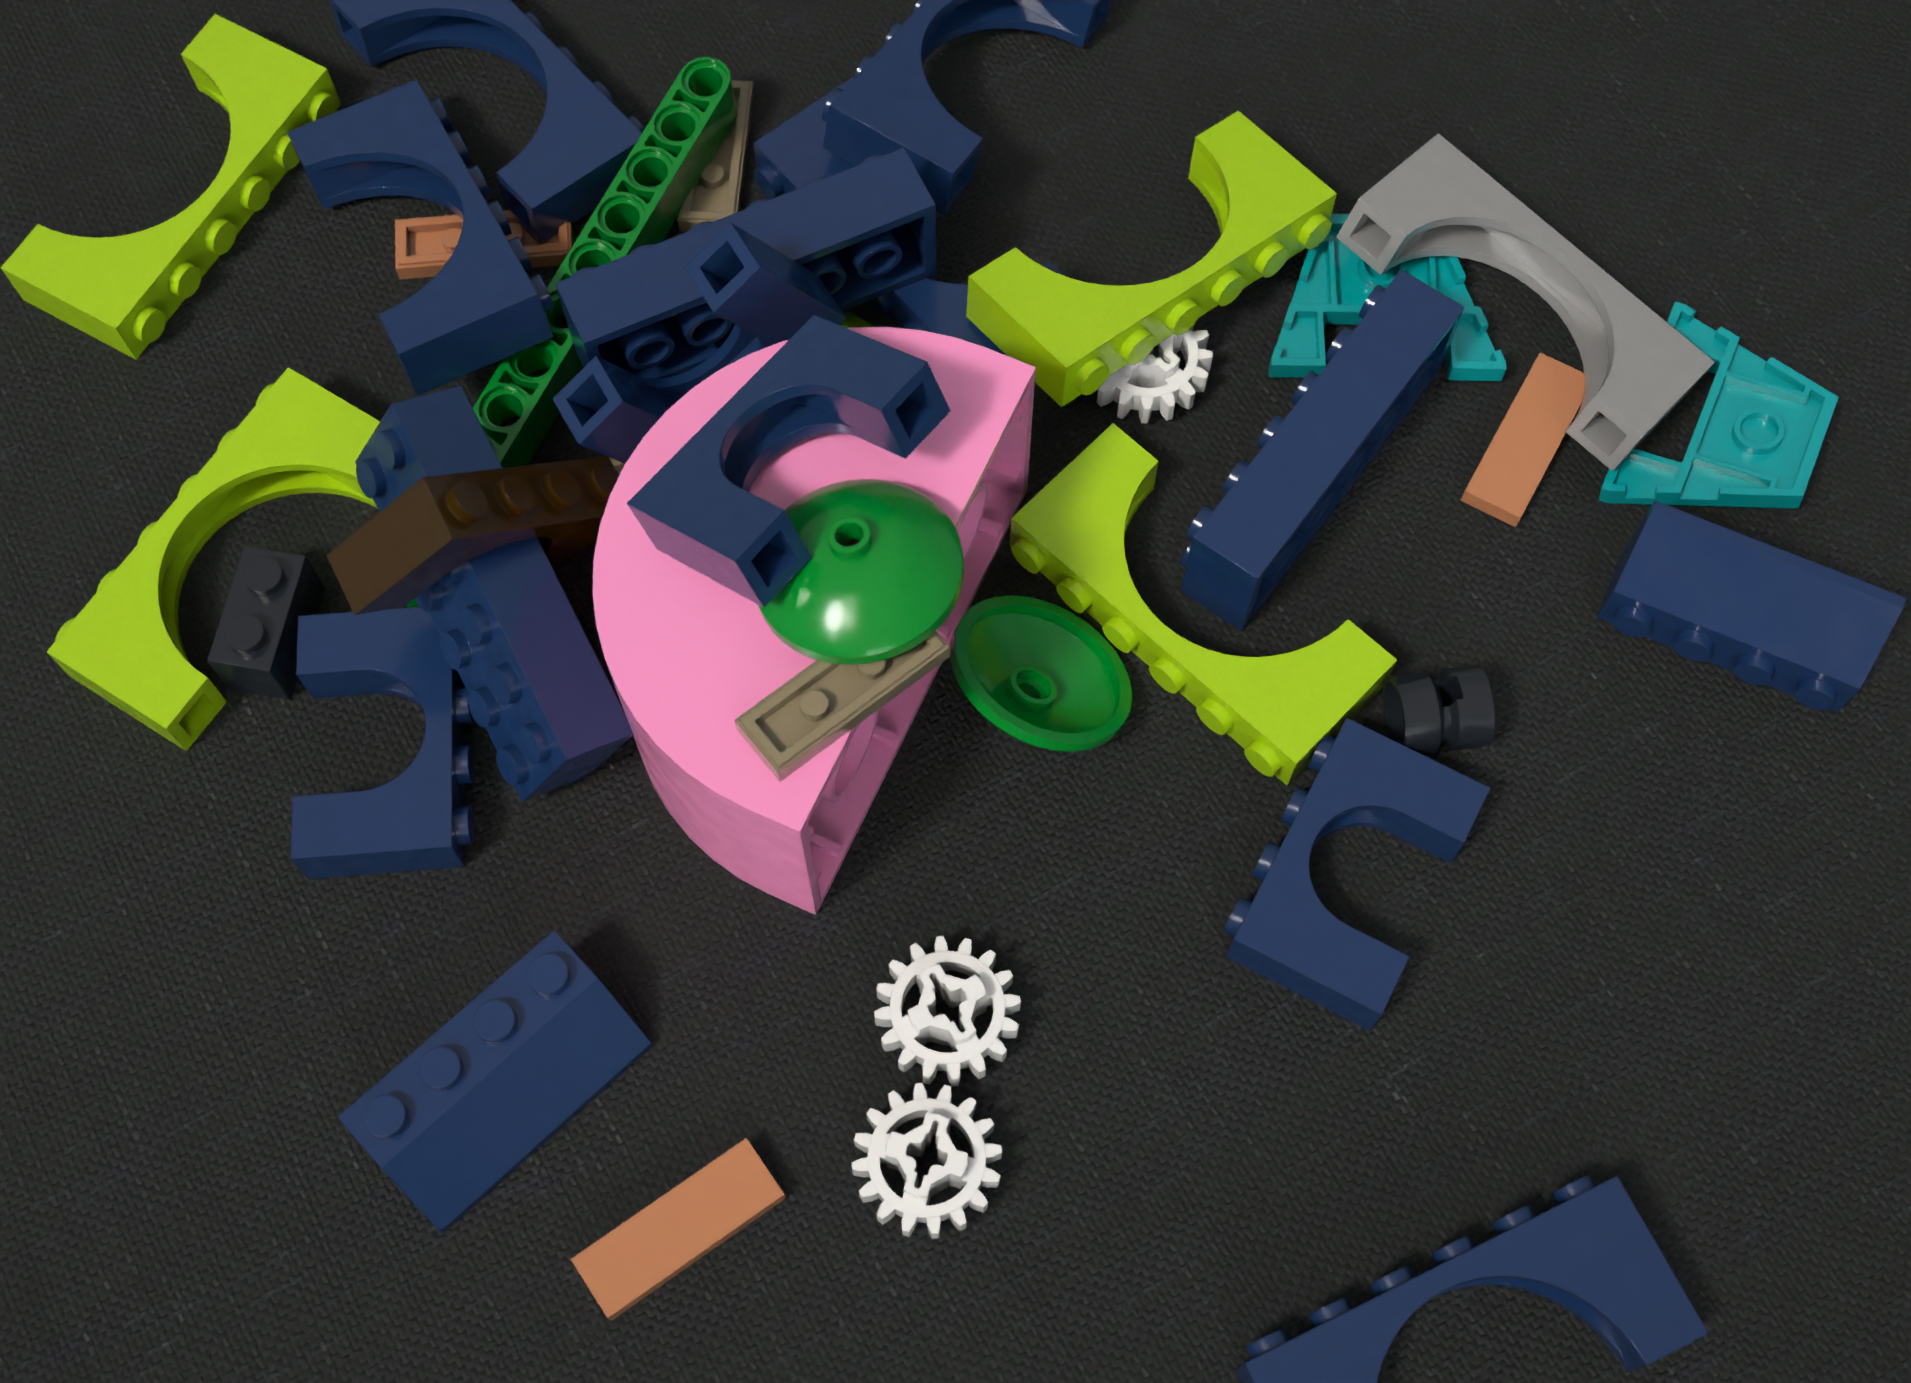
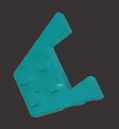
M1349 214L1331 215L1332 227L1329 234L1317 247L1308 250L1292 301L1271 357L1268 369L1269 377L1305 378L1310 371H1314L1319 375L1326 367L1324 324L1358 325L1362 320L1359 317V312L1372 290L1377 285L1386 289L1402 269L1464 307L1446 353L1447 380H1502L1507 369L1506 360L1501 350L1495 351L1486 332L1489 324L1481 307L1474 306L1464 284L1466 275L1457 257L1427 256L1400 263L1380 275L1336 238Z
M1675 301L1667 323L1715 362L1708 369V372L1715 373L1716 375L1682 462L1634 449L1613 471L1608 470L1598 501L1612 504L1652 505L1654 501H1658L1666 505L1799 509L1839 397L1773 357L1768 361L1763 360L1738 344L1739 336L1722 326L1715 331L1694 318L1696 312L1694 309Z

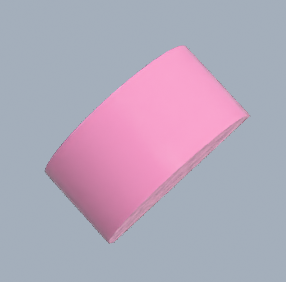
M892 327L847 328L927 361L951 412L906 459L859 437L845 433H825L800 440L780 451L761 469L749 493L785 510L799 498L821 487L847 480L878 479L903 484L932 499L944 510L954 524L960 538L964 557V578L960 595L947 619L936 630L950 646L954 630L960 619L968 611L1011 525V518L1017 513L1027 492L1036 367L989 348L952 336ZM785 340L750 353L709 376L671 406L642 438L616 481L600 523L593 562L592 593L596 627L607 666L634 734L633 737L654 789L670 815L695 844L710 858L736 877L776 898L817 915L941 664L779 782L738 732L734 720L816 660L800 654L782 642L766 624L758 604L657 550L626 504L788 341ZM850 541L843 544L842 546H853L859 543L860 541Z

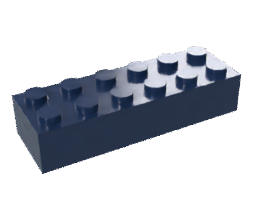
M901 148L886 155L871 156L862 161L858 166L835 175L814 178L803 187L773 199L758 200L750 204L745 210L714 222L706 221L690 228L686 233L663 242L642 245L634 249L629 255L598 267L583 268L575 272L570 278L555 284L575 350L583 367L597 356L640 377L652 379L671 377L684 373L711 357L723 345L733 329L734 323L713 313L685 269V266L730 222L817 274L840 309L845 311L937 274L936 204L905 148Z
M1402 269L1386 289L1377 285L1372 290L1359 312V317L1362 318L1361 322L1354 331L1345 327L1337 335L1326 354L1325 359L1329 363L1319 375L1314 371H1310L1305 376L1293 395L1291 402L1295 406L1285 419L1276 415L1263 431L1257 443V447L1261 450L1251 463L1242 459L1231 471L1222 488V492L1226 495L1215 509L1206 505L1195 517L1186 535L1192 542L1180 562L1186 568L1181 592L1239 630L1243 631L1440 371L1463 313L1464 307Z
M462 386L391 404L355 461L356 475L360 488L368 498H373L379 512L423 477L502 468ZM537 537L518 540L483 553L458 566L415 598L419 607L423 611L429 612L440 634L442 655L447 664L452 669L458 671L468 691L470 712L476 723L486 728L497 751L498 769L503 779L509 785L515 787L521 802L587 777L634 735L627 717Z

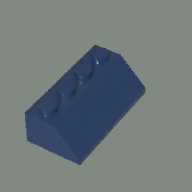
M1654 501L1619 556L1597 618L1612 623L1623 634L1632 637H1647L1670 646L1678 655L1686 659L1708 661L1733 671L1737 678L1746 683L1768 685L1791 694L1799 703L1809 708L1818 710L1828 709L1837 713L1861 689L1904 608L1906 597Z
M552 931L339 1115L338 1118L393 1182L440 1232L445 1233L653 1045L597 976L555 931Z

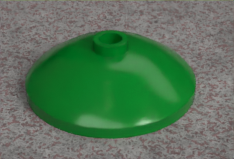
M856 479L833 483L806 494L785 509L786 514L812 558L764 608L758 605L771 631L787 646L800 654L815 660L843 665L883 661L909 651L922 643L943 624L951 613L960 595L964 578V557L960 538L954 524L944 510L925 494L911 487L878 479ZM850 541H860L859 543L853 546H842L843 544Z
M998 596L986 599L972 606L963 615L954 630L950 642V660L958 684L974 708L988 722L1010 737L1028 745L1047 750L1083 751L1098 747L1109 741L1120 730L1127 719L1132 704V688L1123 662L1109 642L1098 631L1064 608L1031 597Z

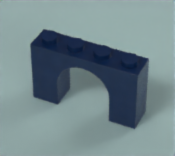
M730 222L685 266V269L713 313L734 323L733 329L723 345L698 366L675 376L656 379L640 377L595 356L553 398V401L579 445L626 464L642 438L660 417L689 390L709 376L750 353L789 340L813 315L838 325L846 319V316L817 274Z
M813 315L626 504L657 550L764 608L812 556L785 510L749 493L761 469L775 455L788 446L805 438L825 433L850 434L906 459L951 410L927 361Z
M420 607L387 609L354 615L353 612L298 616L296 675L313 699L371 694L396 695L414 702L424 710L426 727L424 740L416 758L402 774L392 781L377 788L364 791L293 796L291 860L308 879L465 867V845L474 844L475 841L473 809L471 805L465 806V784L474 783L475 780L474 753L470 744L465 745V724L474 723V718L468 705V691L458 671L452 669L442 655L440 634L429 612L423 611Z
M1346 718L1337 738L1328 735L1319 743L1308 765V768L1318 772L1309 792L1298 786L1294 791L1280 820L1291 826L1282 845L1279 846L1269 841L1261 855L1252 876L1263 882L1253 902L1241 896L1223 932L1234 937L1227 953V958L1370 1031L1381 1017L1410 956L1343 923L1326 909L1318 898L1311 882L1309 872L1310 852L1320 840L1335 831L1349 827H1370L1388 832L1451 863L1464 844L1490 787Z

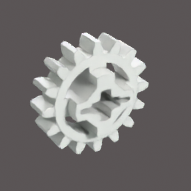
M1193 325L1182 335L1177 336L1173 334L1153 347L1149 355L1136 365L1127 364L1107 377L1104 384L1098 389L1097 403L1100 406H1104L1114 400L1118 403L1117 417L1121 419L1129 413L1130 409L1139 410L1141 423H1148L1151 411L1159 410L1166 420L1172 419L1175 403L1189 410L1193 407L1195 393H1204L1209 376L1208 372L1211 368L1213 352L1206 350L1209 337L1207 330L1193 331ZM1180 350L1186 363L1183 371L1179 368L1180 358L1176 356V353Z
M937 936L935 952L927 955L917 943L910 945L912 963L906 966L902 962L892 960L889 963V973L894 981H896L895 985L878 983L876 989L877 998L890 1005L874 1011L876 1026L892 1027L881 1038L884 1051H892L901 1047L903 1051L898 1060L899 1069L906 1072L916 1063L923 1066V1083L929 1085L935 1078L937 1071H947V1077L952 1087L959 1085L961 1069L969 1067L978 1079L985 1077L986 1068L983 1058L988 1055L994 1060L1003 1062L1007 1055V1049L999 1038H1016L1018 1034L1019 1024L1005 1017V1015L1020 1011V996L1003 994L1012 985L1013 974L1010 970L1001 971L996 974L992 972L996 959V953L992 950L984 953L979 959L971 956V939L964 938L959 945L958 951H948L944 936ZM943 970L958 971L971 977L964 980L947 975ZM917 983L921 994L919 1003L908 1010V1015L902 1017L905 997L912 986ZM935 991L940 1000H945L950 1008L959 1006L960 1031L955 1022H950L945 1014L936 1016ZM992 1004V1021L986 1033L979 1040L974 1027L975 1018L986 1012V1007ZM931 1041L950 1047L952 1052H938L928 1049L923 1045Z
M916 1083L913 1092L914 1100L904 1102L898 1093L892 1091L888 1093L891 1110L888 1114L884 1115L872 1108L866 1113L867 1120L874 1129L873 1134L856 1133L854 1144L861 1151L868 1153V1157L851 1162L854 1176L870 1177L871 1181L859 1190V1195L863 1203L880 1198L882 1203L877 1212V1220L881 1224H885L897 1214L902 1217V1234L904 1236L910 1237L915 1230L917 1222L927 1223L931 1238L937 1239L940 1235L941 1221L950 1219L952 1224L959 1231H962L966 1228L964 1209L967 1206L982 1213L988 1208V1201L979 1190L981 1186L998 1188L1000 1174L987 1168L986 1164L1001 1159L1002 1148L1001 1145L984 1144L983 1140L994 1131V1123L991 1118L982 1119L976 1123L971 1119L976 1109V1100L970 1097L957 1107L951 1104V1086L944 1085L937 1099L927 1098L923 1083ZM925 1117L922 1125L904 1135L893 1132L909 1120ZM951 1124L956 1126L965 1135L971 1146L974 1158L968 1157L966 1152L956 1150L949 1137ZM936 1134L938 1161L944 1164V1166L932 1165L928 1175H924L921 1187L918 1188L916 1160L910 1156H922L926 1146L930 1147L932 1137ZM880 1163L887 1164V1168L899 1171L905 1182L902 1198L896 1195L887 1185L881 1172ZM952 1186L959 1189L962 1186L964 1187L950 1200L936 1205H929L931 1196L946 1187Z

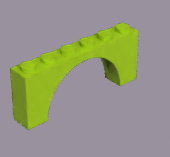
M217 14L212 16L181 53L198 90L219 103L230 116L231 133L228 152L218 175L208 189L188 208L171 219L146 230L127 235L81 237L64 234L37 224L1 267L24 301L136 360L149 343L156 341L160 337L166 322L181 303L196 292L202 277L218 257L225 254L232 247L236 235L254 212L261 210L265 206L271 191L287 171L293 169L300 162L287 132L337 112L341 105L327 68Z
M1236 111L1195 137L1188 179L1201 191L1209 202L1217 218L1221 237L1215 246L1200 261L1176 275L1151 283L1121 286L1101 285L1072 279L1053 272L1036 263L1015 247L968 276L966 317L1007 356L1036 367L1035 383L1062 408L1081 394L1090 395L1104 384L1107 377L1127 364L1136 365L1149 355L1153 347L1173 334L1177 336L1184 334L1196 323L1199 317L1216 306L1230 304L1245 287L1262 276L1264 278L1273 276L1288 259L1305 248L1311 250L1317 247L1331 230L1332 222L1330 219L1337 193L1240 111Z
M288 367L275 383L263 389L257 399L256 406L239 426L228 431L223 436L218 445L217 452L200 472L189 477L179 490L177 499L160 519L149 524L143 530L137 546L120 566L103 577L98 585L96 594L81 612L64 623L56 635L55 642L47 650V653L69 677L183 750L188 751L227 702L209 678L191 665L181 641L178 621L179 598L183 582L193 560L204 544L228 521L258 504L275 498L303 493H326L354 498L377 508L373 498H368L360 488L356 475L355 461L380 421Z
M1112 423L1011 518L1010 546L1012 554L1026 570L1034 574L1040 571L1055 584L1059 596L1071 609L1078 613L1086 611L1102 625L1105 636L1117 649L1124 653L1132 651L1149 666L1151 676L1163 689L1172 694L1179 692L1197 707L1196 712L1199 718L1209 729L1219 735L1227 733L1245 749L1244 754L1255 769L1268 777L1275 775L1288 786L1310 763L1319 743L1328 735L1335 737L1340 732L1346 718L1352 720L1383 688L1384 681L1387 676L1391 675L1397 659L1349 619L1335 631L1307 647L1288 653L1262 657L1236 656L1212 651L1188 641L1164 625L1148 608L1135 588L1129 573L1124 547V536L1134 513L1143 500L1154 490L1159 461Z

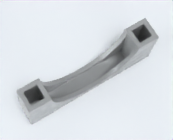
M1439 133L1358 199L1336 236L1337 239L1380 275L1390 268L1412 259L1427 256H1453L1471 259L1500 269L1520 280L1539 294L1555 310L1569 329L1580 352L1584 368L1585 390L1583 401L1575 420L1565 432L1611 471L1665 418L1715 363Z

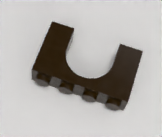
M602 456L423 477L326 556L354 615L403 607L458 566L490 550L522 539L537 537L555 572L597 541L600 523L619 473L615 470L610 458Z

